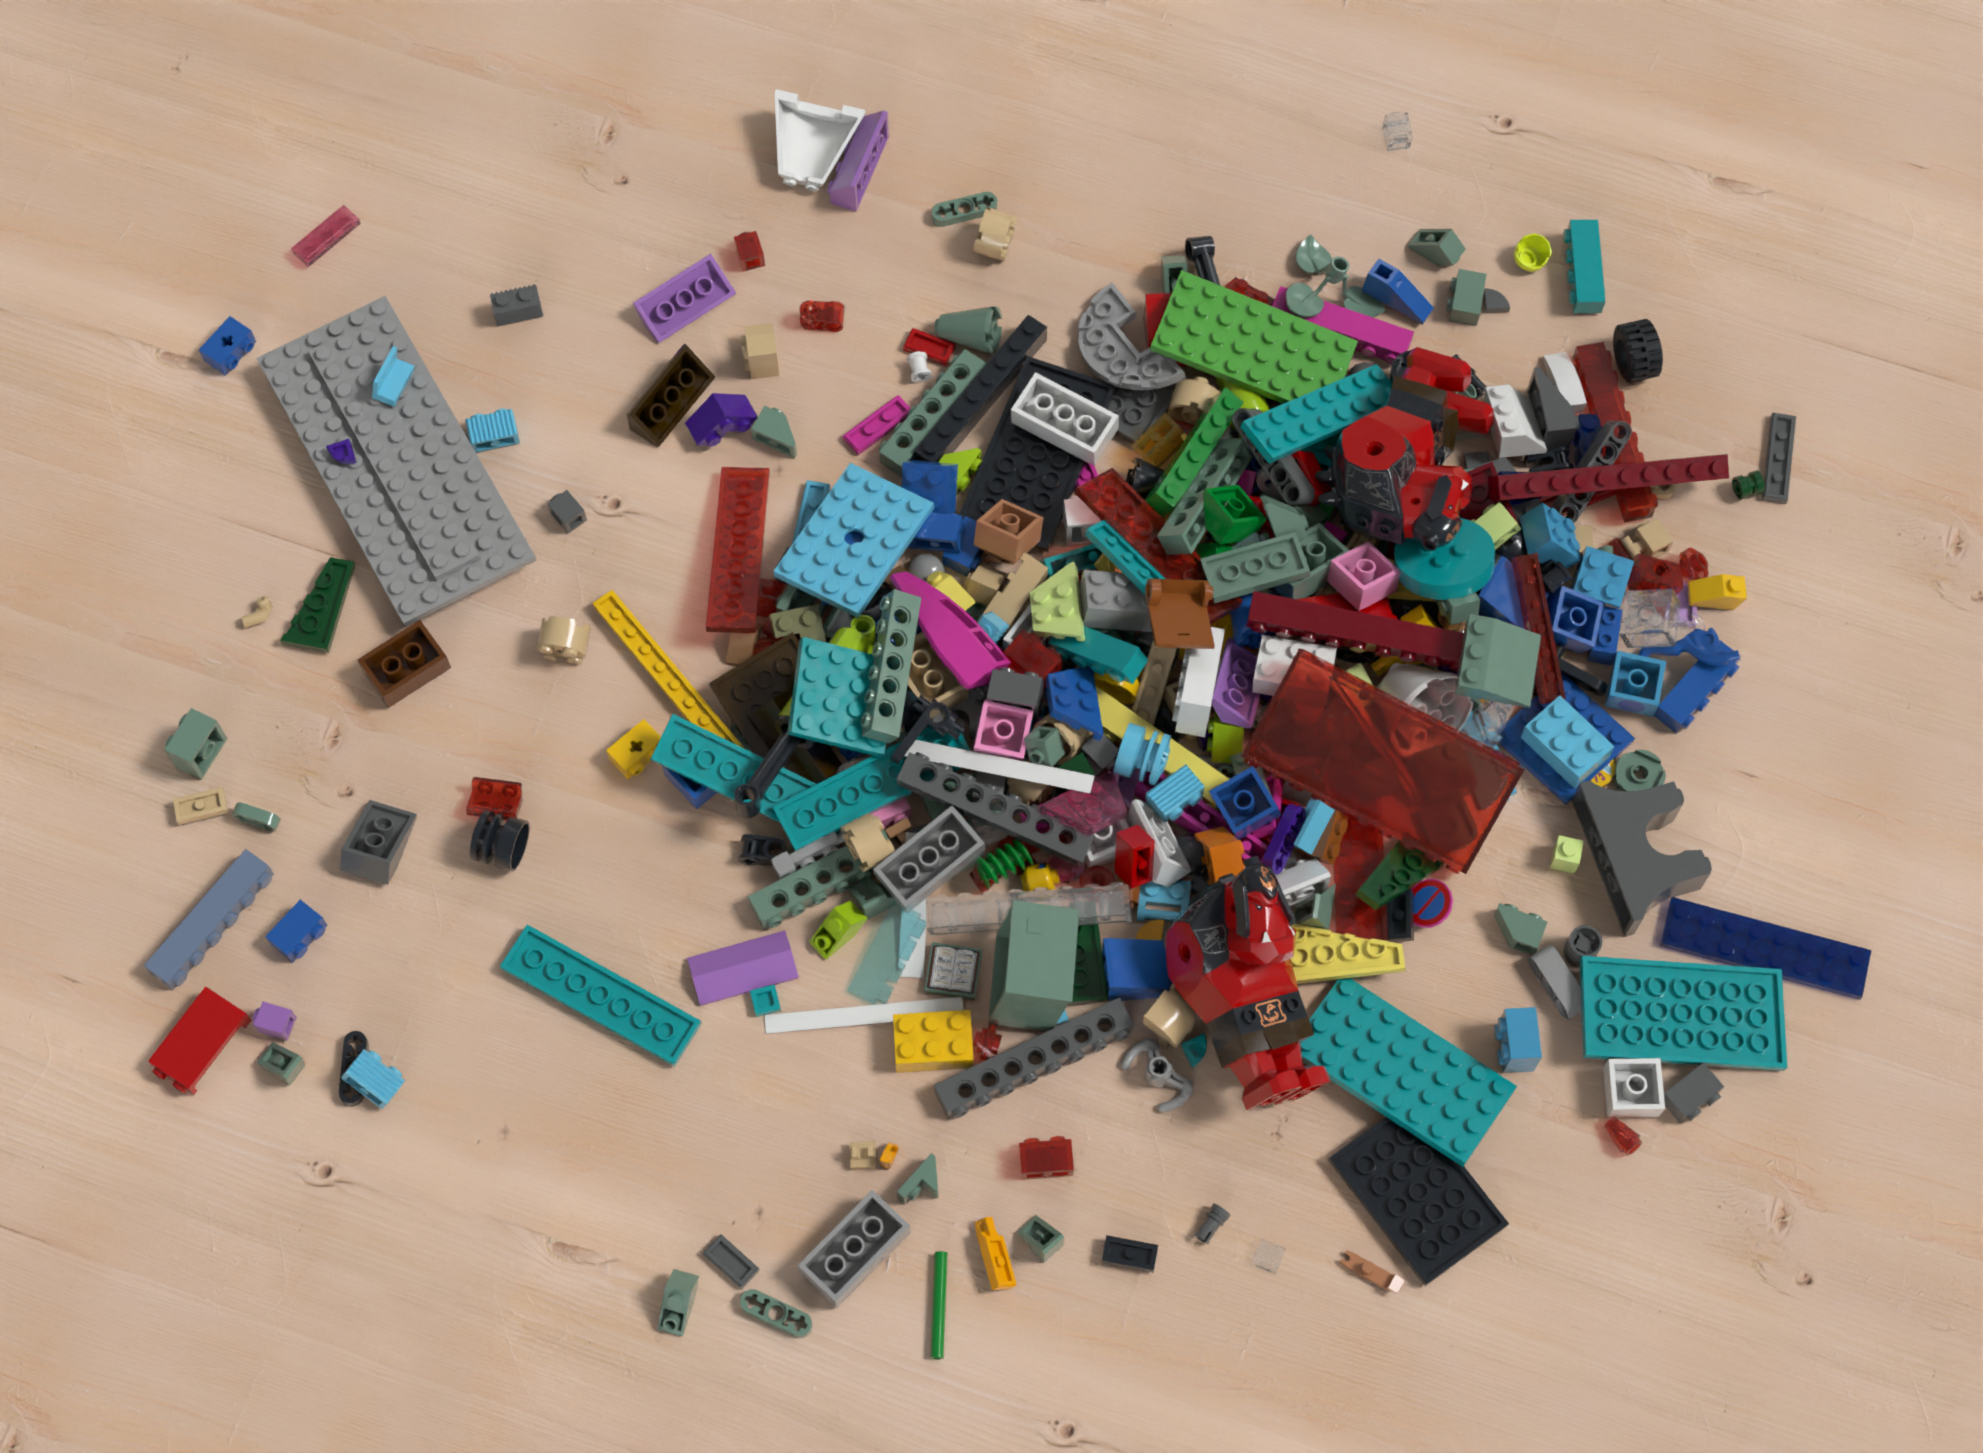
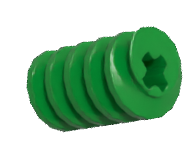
M1013 839V847L1008 843L1004 844V852L1000 848H996L994 851L995 856L990 852L986 853V861L982 857L977 858V870L987 889L990 888V879L996 884L999 883L998 875H1001L1005 880L1008 879V870L1016 875L1017 865L1023 871L1025 870V861H1028L1033 866L1029 852L1018 839Z

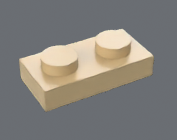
M223 787L173 799L176 821L179 825L228 813Z

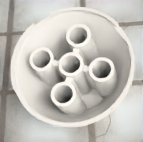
M1395 663L1390 667L1389 673L1375 690L1379 696V703L1391 745L1398 754L1411 759L1413 752L1449 742L1462 729L1471 713L1473 702L1470 700L1471 697L1454 694L1457 674L1414 664L1401 665L1400 663Z

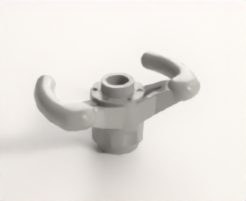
M1148 1038L1130 1048L1122 1060L1121 1067L1124 1070L1129 1069L1134 1058L1140 1052L1147 1051L1149 1062L1146 1067L1145 1077L1148 1083L1154 1087L1169 1085L1181 1091L1176 1098L1160 1103L1157 1107L1161 1113L1172 1111L1189 1099L1194 1091V1086L1189 1079L1176 1074L1172 1064L1167 1061L1166 1057L1160 1055L1158 1042Z

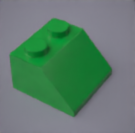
M1239 485L1207 488L1203 491L1205 527L1216 542L1227 544L1254 539L1267 518Z

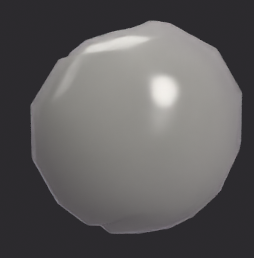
M921 554L915 557L908 567L909 573L923 581H927V577L934 572L942 571L945 573L943 563L932 554Z

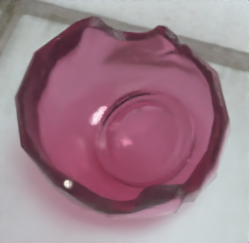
M1054 855L1048 861L1052 869H1057L1060 883L1063 885L1075 881L1084 871V863L1082 867H1078Z

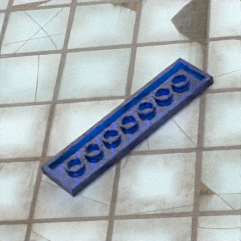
M1671 897L1669 900L1660 941L1661 947L1731 966L1782 969L1783 980L1858 1000L1863 997L1872 951Z

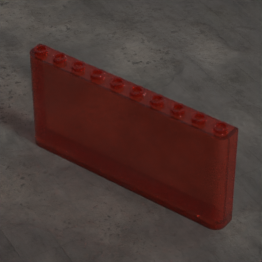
M1301 648L1297 650L1241 754V757L1245 758L1244 762L1246 764L1254 766V768L1260 766L1266 769V773L1274 779L1279 780L1283 778L1289 781L1288 785L1297 791L1302 792L1304 789L1312 793L1311 797L1313 799L1333 804V808L1343 815H1347V813L1357 817L1356 821L1367 827L1370 824L1379 829L1378 832L1381 835L1390 839L1394 836L1401 840V844L1410 850L1416 848L1424 852V857L1433 862L1439 860L1445 863V867L1456 874H1459V872L1466 874L1525 770L1524 765L1515 759Z

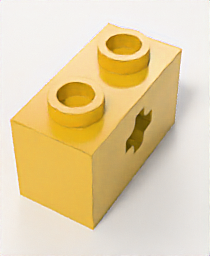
M643 719L606 750L608 759L627 779L633 775L637 776L644 770L645 765L651 761L650 758L661 736Z

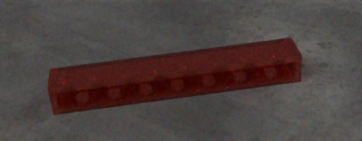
M1604 342L1576 346L1572 359L1583 388L1596 435L1602 426L1610 420L1624 421L1631 427V415L1624 406V393L1622 390L1619 391L1618 374L1616 370L1612 369V356L1610 351L1606 350ZM1616 426L1614 429L1615 437H1617L1619 434L1618 426ZM1632 428L1629 440L1613 464L1645 461L1643 453L1638 450V437L1636 432L1632 431ZM1603 447V448L1601 449L1602 454H1603V457H1604L1605 454H1606V448H1605V447ZM1651 486L1614 489L1624 523L1652 518L1655 509L1658 507V500L1656 494H1652Z

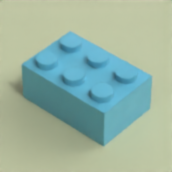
M1558 696L1524 727L1521 739L1574 789L1610 758L1614 748L1599 731L1561 696Z

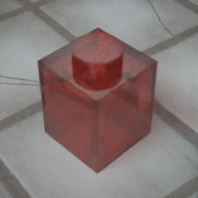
M756 231L743 232L734 237L735 249L743 272L765 266L764 253Z

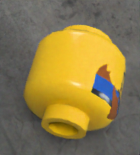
M1047 862L1034 864L1033 866L1029 865L1025 868L1024 873L1021 874L1024 892L1029 893L1034 898L1053 894L1056 884L1060 883L1057 869H1052L1051 865Z

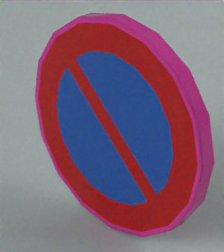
M1426 879L1411 889L1414 892V924L1422 928H1432L1440 925L1447 919L1452 910L1453 897L1451 890L1445 883L1437 879Z

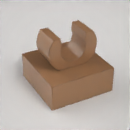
M906 817L887 828L885 833L890 841L896 839L901 847L906 843V832L910 831L912 825Z

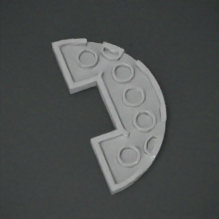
M1113 283L1104 287L1090 301L1091 305L1085 313L1083 312L1079 322L1078 343L1085 363L1096 376L1111 385L1130 390L1158 389L1186 378L1184 371L1175 360L1149 350L1150 348L1139 354L1120 330V327L1136 319L1137 314Z

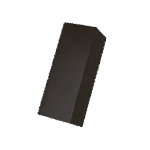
M686 344L681 346L626 414L630 430L657 447H660L715 378L714 374Z
M791 689L772 698L749 716L770 748H772L780 736L775 729L774 722L792 697L793 692ZM815 742L809 749L796 747L783 766L785 769L816 784L846 770L831 747L820 742Z

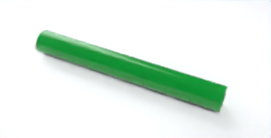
M938 1251L934 1254L930 1358L935 1360L944 1359L948 1253Z

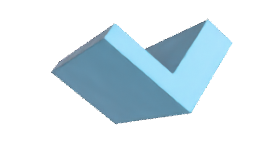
M395 346L390 350L373 381L372 393L373 399L395 407L414 372V365L397 359V347Z
M1310 798L1305 808L1306 820L1294 842V847L1312 855L1335 810L1320 800Z

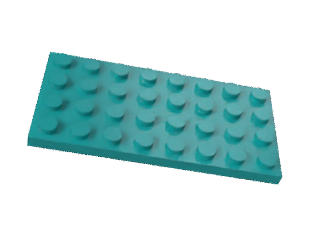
M1582 956L1579 959L1583 1058H1660L1661 1063L1701 1065L1705 1063L1706 1066L1785 1071L1788 1068L1782 969Z
M1351 978L1337 980L1309 1019L1314 1035L1301 1042L1303 1063L1308 1066H1324L1332 1082L1462 1167H1464L1517 1088L1509 1080Z

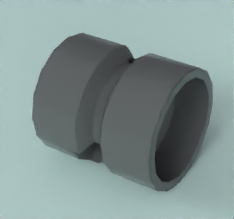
M1583 925L1575 928L1564 945L1565 959L1572 966L1580 968L1579 959L1582 956H1597L1602 947V937L1591 926Z

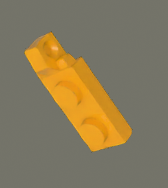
M984 1217L976 1221L977 1239L991 1289L1005 1290L1015 1287L1017 1283L1003 1235H999L996 1231L993 1217Z

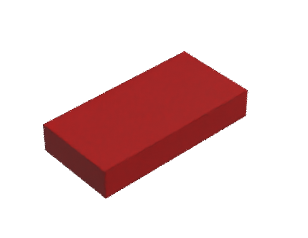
M912 328L903 346V351L908 353L925 352L927 360L947 367L956 344Z

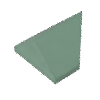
M871 877L850 885L848 889L858 908L868 918L867 920L898 904L882 884L875 882Z
M1336 884L1320 894L1316 893L1295 904L1293 913L1296 923L1294 924L1329 930Z

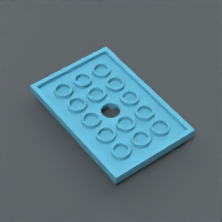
M850 463L774 569V577L859 618L933 511L934 503ZM857 531L864 536V539L861 543L856 542L850 545L846 543L845 536L849 532Z

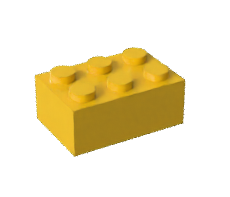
M970 1010L893 1014L896 1073L966 1069L974 1066Z

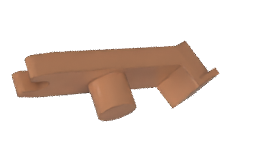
M1345 1251V1255L1350 1259L1349 1261L1340 1260V1264L1384 1290L1398 1293L1404 1279L1396 1274L1385 1271L1353 1252Z

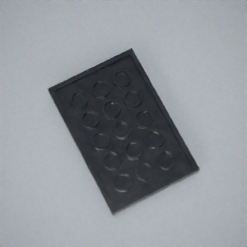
M1387 1117L1329 1157L1328 1161L1425 1287L1509 1225L1508 1221L1465 1167L1460 1166Z

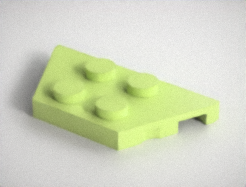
M1071 562L1029 592L1033 631L1036 636H1052L1056 639H1065V636L1076 637L1077 641H1085L1078 571L1075 563Z

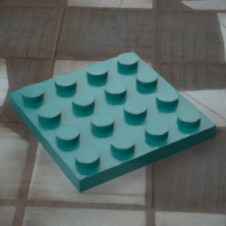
M807 637L799 639L787 735L878 757L885 755V742L861 736L863 727H861L860 723L867 705L864 702V698L870 686L868 674L873 665L874 656L869 653ZM886 661L887 666L892 669L891 664ZM883 685V689L888 693L887 687ZM879 708L880 714L885 717L883 710Z

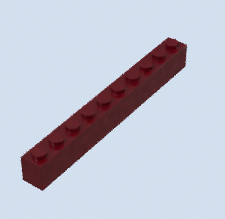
M1728 454L1488 476L1489 500H1510L1729 479Z
M1256 591L1252 595L1246 627H1250L1251 630L1258 633L1270 631L1284 638L1295 636L1300 637L1304 642L1314 643L1315 641L1325 642L1329 647L1338 648L1345 646L1350 647V650L1354 652L1370 651L1375 652V655L1379 657L1395 656L1400 657V660L1404 662L1420 661L1425 662L1424 664L1429 667L1445 666L1454 672H1458L1464 635L1462 632Z

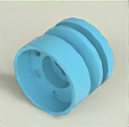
M1129 723L1120 745L1114 773L1130 778L1135 768L1140 769L1139 781L1143 782L1147 772H1151L1149 784L1155 786L1159 777L1163 774L1169 758L1171 735L1164 734L1159 744L1157 743L1159 731H1154L1150 740H1146V727Z

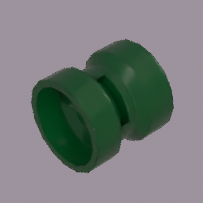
M1757 470L1749 472L1747 476L1739 475L1732 479V487L1739 500L1748 498L1750 494L1758 495L1765 491L1763 477Z

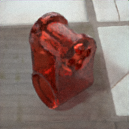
M808 300L800 305L799 320L800 325L804 329L829 332L843 330L845 306L842 303Z

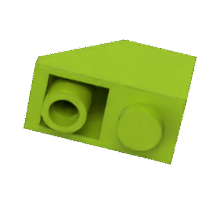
M979 448L944 454L939 463L958 464L956 496L960 490L964 491L967 488L970 476L973 472L977 473L982 460Z
M852 901L836 906L810 939L809 943L826 960L851 940L868 918Z

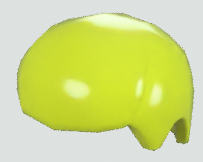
M1533 233L1522 237L1517 243L1513 255L1516 264L1520 268L1534 272L1546 265L1552 250L1549 241L1544 236Z

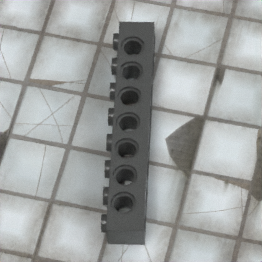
M909 752L896 779L898 786L947 808L953 805L959 813L1078 867H1082L1095 835L1091 834L1092 831L1082 825L1075 827L1060 815L1055 814L1053 817L1044 813L1045 809L1038 805L1031 804V806L1022 803V799L1016 795L1008 794L1006 796L999 793V789L991 784L985 783V785L975 782L976 779L969 774L962 773L959 775L952 771V767L944 763L937 765L930 762V758L922 753L916 752V754H912ZM923 772H931L934 778L929 782L923 781L920 778ZM947 782H953L957 785V789L953 792H947L944 790L943 785ZM971 792L979 794L980 799L977 802H970L966 796ZM997 802L1004 809L999 813H994L990 810L989 806ZM1016 813H1022L1027 819L1023 823H1016L1012 817ZM1040 823H1045L1049 826L1050 830L1045 834H1041L1035 827ZM1069 834L1073 841L1070 844H1063L1060 842L1059 836Z
M1117 998L935 1084L934 1092L948 1119L953 1116L954 1118L962 1117L969 1112L968 1109L976 1105L983 1107L992 1101L991 1098L999 1094L1006 1096L1012 1093L1018 1085L1023 1083L1024 1085L1032 1084L1038 1080V1076L1046 1072L1048 1074L1055 1073L1062 1068L1061 1065L1069 1061L1076 1063L1085 1057L1084 1054L1092 1050L1099 1052L1108 1046L1107 1043L1117 1040L1119 1042L1128 1038L1131 1035L1130 1032H1133L1134 1024L1121 999ZM1107 1023L1110 1025L1111 1030L1102 1032L1098 1029V1025ZM1078 1034H1084L1088 1037V1040L1084 1043H1079L1074 1037ZM1055 1045H1062L1065 1051L1061 1054H1056L1051 1048ZM1031 1056H1039L1042 1062L1038 1065H1033L1028 1059ZM1013 1066L1019 1070V1073L1010 1076L1006 1074L1005 1070ZM990 1077L996 1083L991 1087H986L982 1084V1080ZM964 1088L972 1091V1095L968 1098H963L958 1093Z

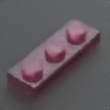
M343 205L291 248L292 252L309 267L360 225V220Z

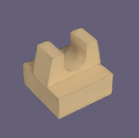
M876 1141L849 1142L851 1170L877 1169Z

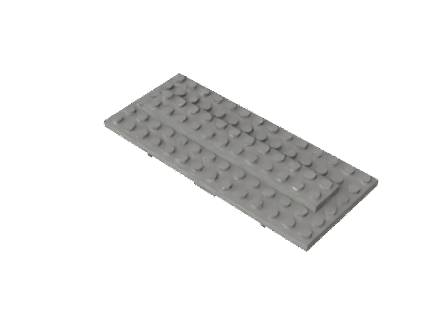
M386 296L257 358L260 367L405 627L537 561ZM393 346L397 347V359L414 365V372L395 407L372 398L373 381ZM349 439L357 463L344 464L336 461L331 457L326 446Z

